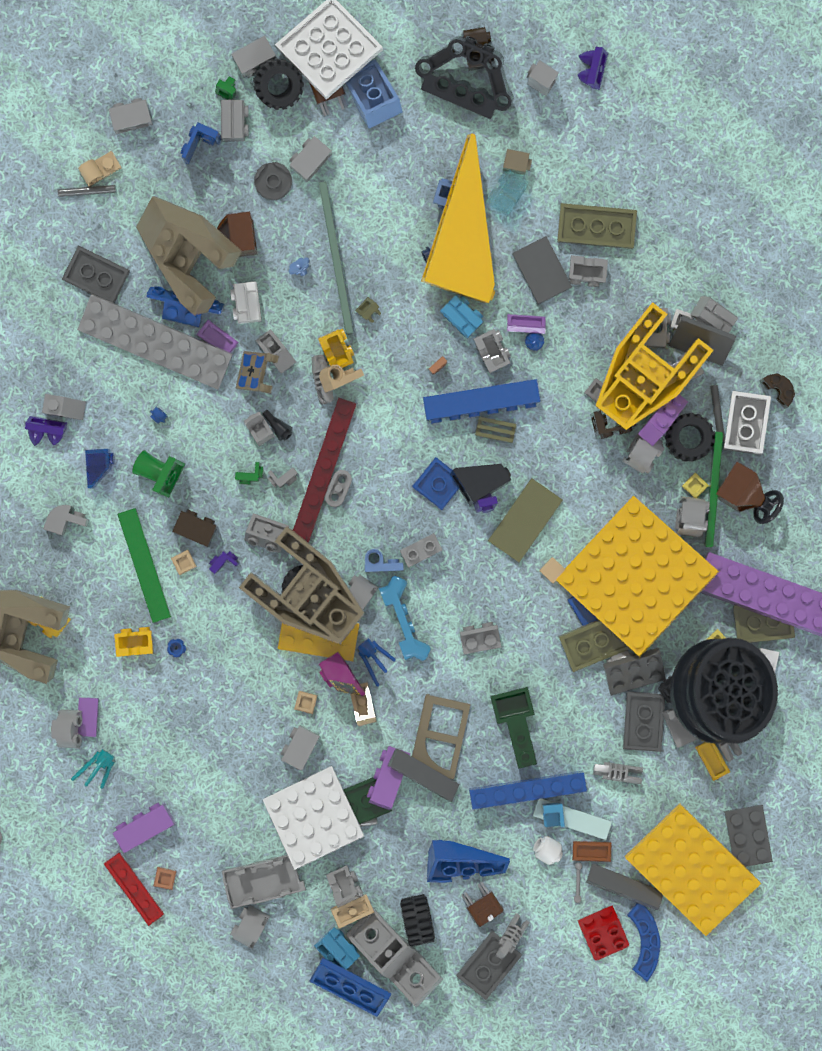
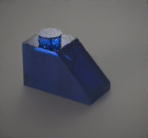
M110 449L85 450L88 489H94L112 469L111 464H115L114 453H111Z

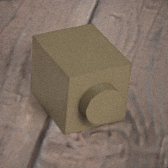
M507 149L503 171L525 175L526 170L530 171L532 159H529L530 153Z

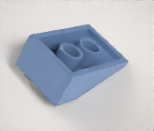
M376 59L370 61L345 83L368 128L403 113L400 99Z

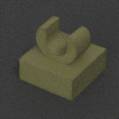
M369 297L355 310L362 318L372 323L374 320L371 318V315L374 312L379 316L381 315V312L378 310V304Z

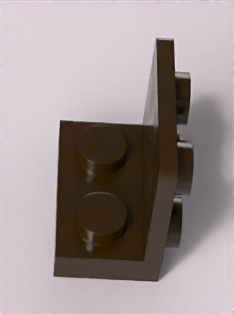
M601 410L590 414L595 437L600 436L601 439L612 437L614 432L618 431L619 435L629 433L636 426L634 424L627 430L621 426L605 429V426L608 425L606 415L602 414Z

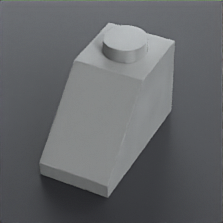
M271 329L255 340L265 353L279 356L278 363L273 364L280 373H283L296 363L295 359Z
M45 394L42 413L83 420L86 401Z

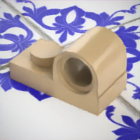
M112 151L96 160H88L78 167L88 187L122 168Z
M339 365L326 367L319 374L325 393L364 376L362 369L354 371L351 368L343 371Z
M368 682L360 684L366 695L350 694L358 726L377 722Z
M366 894L343 906H335L330 909L339 929L374 913Z

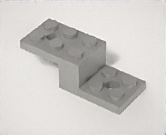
M373 908L374 913L361 918L346 936L381 975L389 978L415 1007H418L439 985L443 978L414 946L411 947L408 940L400 936ZM375 930L376 936L369 940V932ZM416 974H420V982L414 984L413 977Z

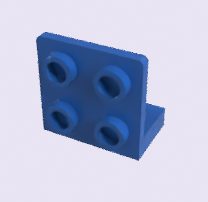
M197 122L196 126H192L188 135L190 137L189 142L183 145L180 154H182L185 164L189 165L201 138L208 145L213 146L214 143L219 145L221 141L219 131Z

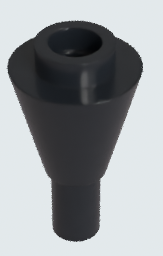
M268 410L262 413L270 423L279 441H285L293 434L292 426L275 418Z

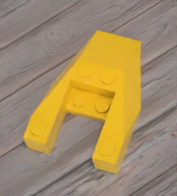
M653 302L617 346L595 405L625 430L677 397L713 352V349L698 338L673 368L644 345L645 342L667 316V313Z

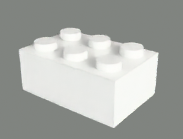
M732 391L723 450L757 455L763 454L771 396Z

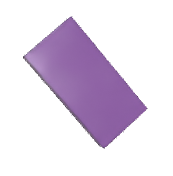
M507 315V331L545 334L546 317Z
M209 320L205 322L196 334L205 342L230 353L239 343Z
M79 697L78 710L82 711L83 722L78 727V734L81 736L97 737L99 698Z

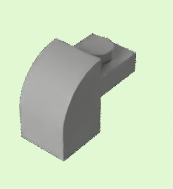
M60 505L48 514L43 529L64 535L68 522L87 527L89 519L85 518L86 514L77 511L71 514L73 506Z

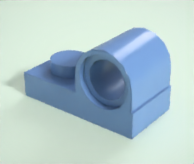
M371 549L365 555V572L403 570V563H399V559H388V563H384L383 554L377 549ZM374 552L380 556V560L376 564H372L369 561V555Z

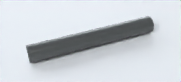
M115 185L58 189V197L115 193L116 188Z
M712 385L710 389L716 432L723 433V442H725L718 385Z

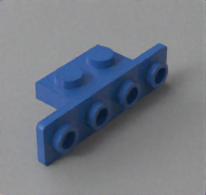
M160 286L149 288L146 295L147 298L164 301L162 319L195 327L200 326L202 314L193 315L180 303L174 291L164 290ZM214 300L208 312L220 315L224 309V304Z

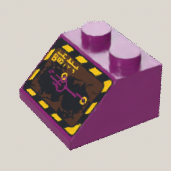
M339 652L319 663L322 669L319 673L330 688L333 686L338 692L359 696L366 695L349 665Z

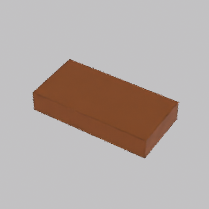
M573 841L572 861L611 862L612 843Z

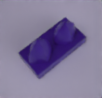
M596 46L595 50H589L579 55L580 60L591 66V68L581 71L578 77L592 89L600 90L608 52L603 47Z
M29 416L25 422V429L28 430L29 438L34 446L42 440L44 433H47L49 441L56 445L63 438V434L67 429V422Z

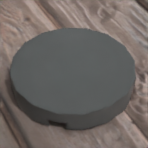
M278 162L266 163L257 170L254 176V185L257 192L263 198L279 200L289 193L292 187V177L289 170L283 164Z

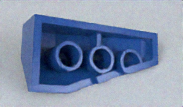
M432 840L428 851L427 882L448 883L452 882L451 877L462 875L463 880L470 879L469 876L475 873H479L482 877L506 873L510 859L453 841Z

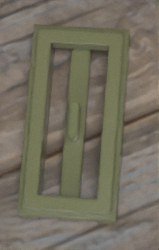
M479 416L475 436L513 443L516 424ZM483 421L502 426L512 427V429L510 431L486 425H481V423ZM480 429L509 434L510 438L482 433Z

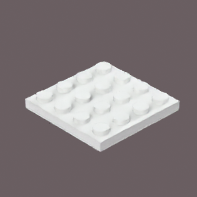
M326 0L275 44L276 49L299 70L325 99L329 98L383 51V47L337 0Z
M332 766L262 799L294 870L364 837V833Z

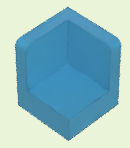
M561 802L542 804L544 826L565 827L563 804Z

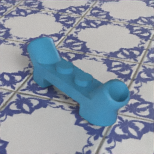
M392 576L389 584L379 588L385 606L393 604L406 640L399 642L404 659L407 660L415 657L424 661L431 647L413 638L412 633L415 630L412 621L407 622L405 615L409 614L405 603L401 604L400 602L407 586V581L400 577Z

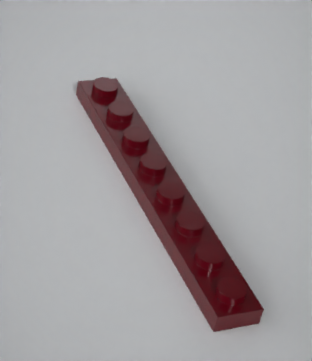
M342 398L337 400L293 531L308 543L357 405Z

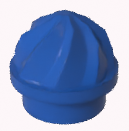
M529 333L525 338V344L530 350H539L544 345V337L540 333Z

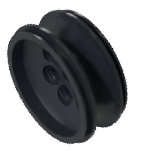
M738 638L708 639L690 647L677 662L672 674L670 695L678 720L691 735L701 741L712 744H737L751 740L768 725L777 705L778 684L770 661L753 644Z

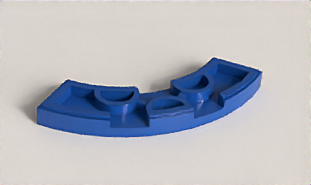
M636 903L627 914L635 923L641 940L640 954L632 970L648 982L658 963L660 935L650 911L646 906Z

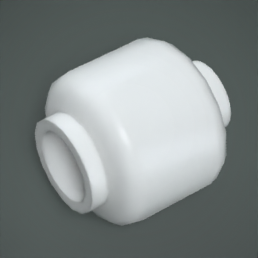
M549 836L540 837L533 847L535 857L548 865L559 862L563 855V852H561L562 845Z

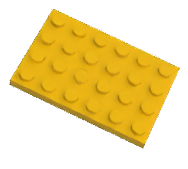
M681 803L625 855V859L705 936L761 884Z

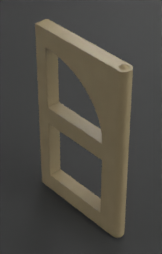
M426 694L412 757L446 777L454 779L471 704ZM433 704L463 710L458 736L428 730ZM426 738L456 744L450 770L440 767L430 758L426 750Z

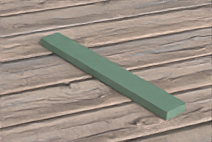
M326 181L319 182L345 333L351 335L354 333Z

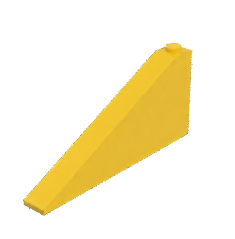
M471 133L466 137L421 282L482 303H489L495 295V283L476 136Z

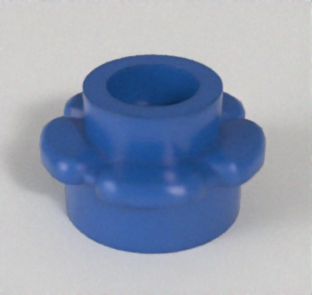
M157 406L154 410H150L152 413L150 417L158 424L160 422L165 423V419L168 417L166 413Z
M181 639L169 641L167 647L169 655L177 658L182 653H185L186 646Z

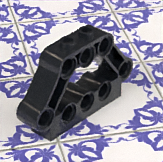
M456 36L445 47L430 56L421 57L415 65L417 75L424 78L420 90L488 119L493 117L495 110L506 111L509 109L514 101V95L509 90L503 67V55L496 51L492 45L477 43V39L473 37ZM454 43H460L463 50L460 52L456 51ZM474 50L478 51L480 59L473 58L471 52ZM465 57L471 65L481 64L487 70L494 96L490 95L485 88L479 87L475 89L466 80L457 81L449 73L444 72L440 74L434 70L454 58ZM495 58L498 61V66H491L489 59ZM423 62L430 65L429 71L423 70L421 66ZM440 79H446L449 83L448 87H443L440 84ZM463 86L466 89V94H460L457 87ZM475 94L483 95L484 101L478 102L475 99ZM499 96L507 97L508 103L502 104L499 101Z

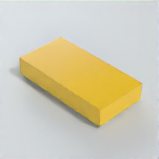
M703 742L695 747L713 781L730 773L716 744Z

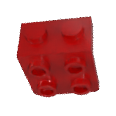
M613 905L577 920L594 960H600L629 946L628 939Z

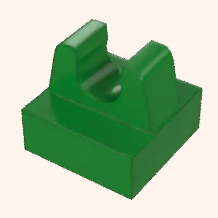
M230 76L225 82L219 79L216 84L215 94L226 100H233L236 96V88H234L236 80Z

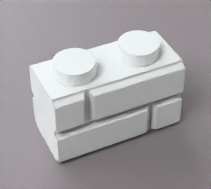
M257 282L233 284L234 289H231L230 293L231 300L236 303V308H233L234 320H238L239 324L261 322Z

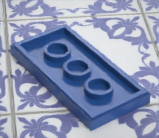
M322 958L309 980L311 983L378 1017L391 996L390 992L325 958Z

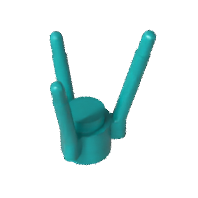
M104 749L100 752L97 751L94 757L71 780L74 781L96 760L97 766L84 785L87 787L99 769H105L107 766L100 786L103 789L111 768L115 764L113 762L115 757Z

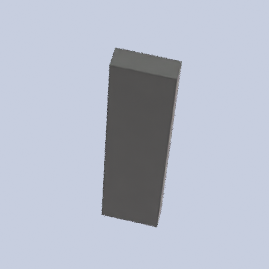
M395 749L388 763V767L452 802L460 785L400 749Z
M592 864L586 883L658 911L660 908L663 894L658 889L596 864Z

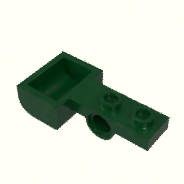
M528 687L491 695L490 698L497 724L507 722L518 769L536 765L537 762L525 718L535 715Z

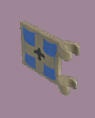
M244 351L236 388L271 394L272 386L263 384L267 362L278 363L279 356L272 355L271 353Z

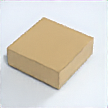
M189 550L171 558L179 575L197 567Z
M551 557L539 571L554 584L565 568Z
M299 691L294 710L313 714L318 695Z

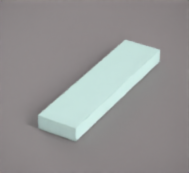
M538 799L533 816L544 820L542 804L555 802ZM563 805L565 827L604 840L607 839L612 821Z

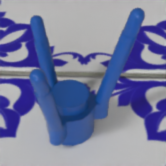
M368 638L357 647L360 651L358 654L362 658L376 687H379L377 678L367 658L372 657L384 673H387V669L375 655L376 649L393 662L396 659L380 647L375 640L372 642Z

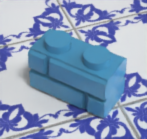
M456 294L441 309L440 313L468 339L483 324V315L477 309L473 311L468 306L470 303L464 296L459 297Z
M335 927L324 934L314 945L325 959L346 970L360 957L356 947L349 944L344 938L342 931Z

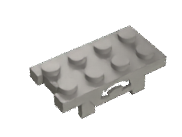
M288 855L222 870L223 883L231 909L281 898L306 890L304 880L300 881L297 869L294 870Z

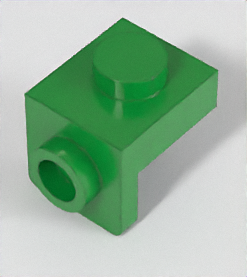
M255 462V473L235 472V480H239V484L251 485V481L259 482V478H263L264 467L260 466V462Z

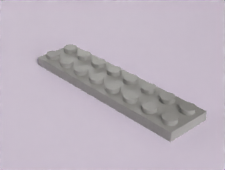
M91 294L77 329L217 390L220 388L233 356L228 351L94 294Z

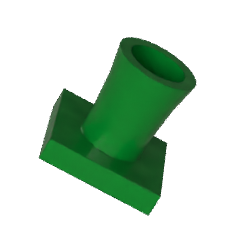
M143 450L135 460L132 473L156 482L152 491L169 498L185 467V463L171 456L164 463L146 450Z

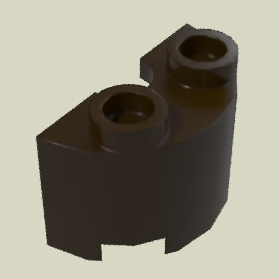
M776 373L767 375L759 380L767 390L774 389L777 391L776 400L784 409L788 408L793 402L795 396L794 387L785 376Z

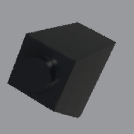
M502 463L460 467L453 469L450 473L469 506L504 487L512 480L510 478V471L507 467H503Z

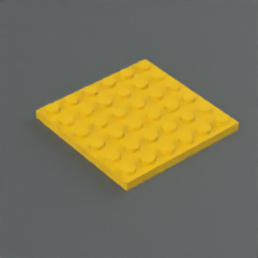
M633 495L570 562L556 581L640 657L712 581L719 571Z

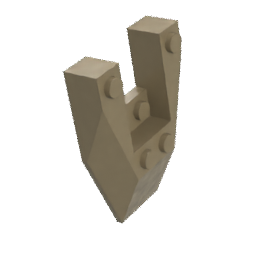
M152 196L136 228L180 303L193 315L207 313L216 297L190 274L200 254L202 253L219 269L233 267L242 251L202 215Z
M286 526L274 542L304 565L282 594L251 572L239 588L283 624L341 644L365 613L333 563L295 531Z
M0 590V663L35 681L47 684L52 680L58 660L22 649L28 621L60 630L67 624L70 606L19 590Z

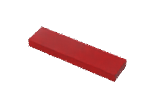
M120 852L104 863L148 926L164 915L162 909Z

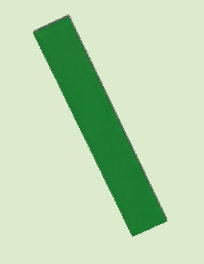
M715 432V443L712 448L708 494L710 505L706 517L708 525L705 532V547H713L718 500L716 493L719 488L723 443L722 432Z
M133 508L118 513L117 515L152 623L170 618L171 614L137 510Z

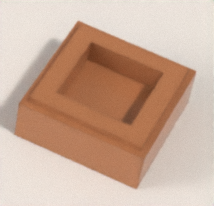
M442 356L428 368L429 372L435 375L447 364V360Z
M157 867L153 886L173 890L177 871Z

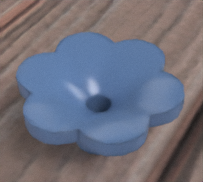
M301 257L290 264L289 274L305 276L307 274L306 269L309 267V258L303 259Z

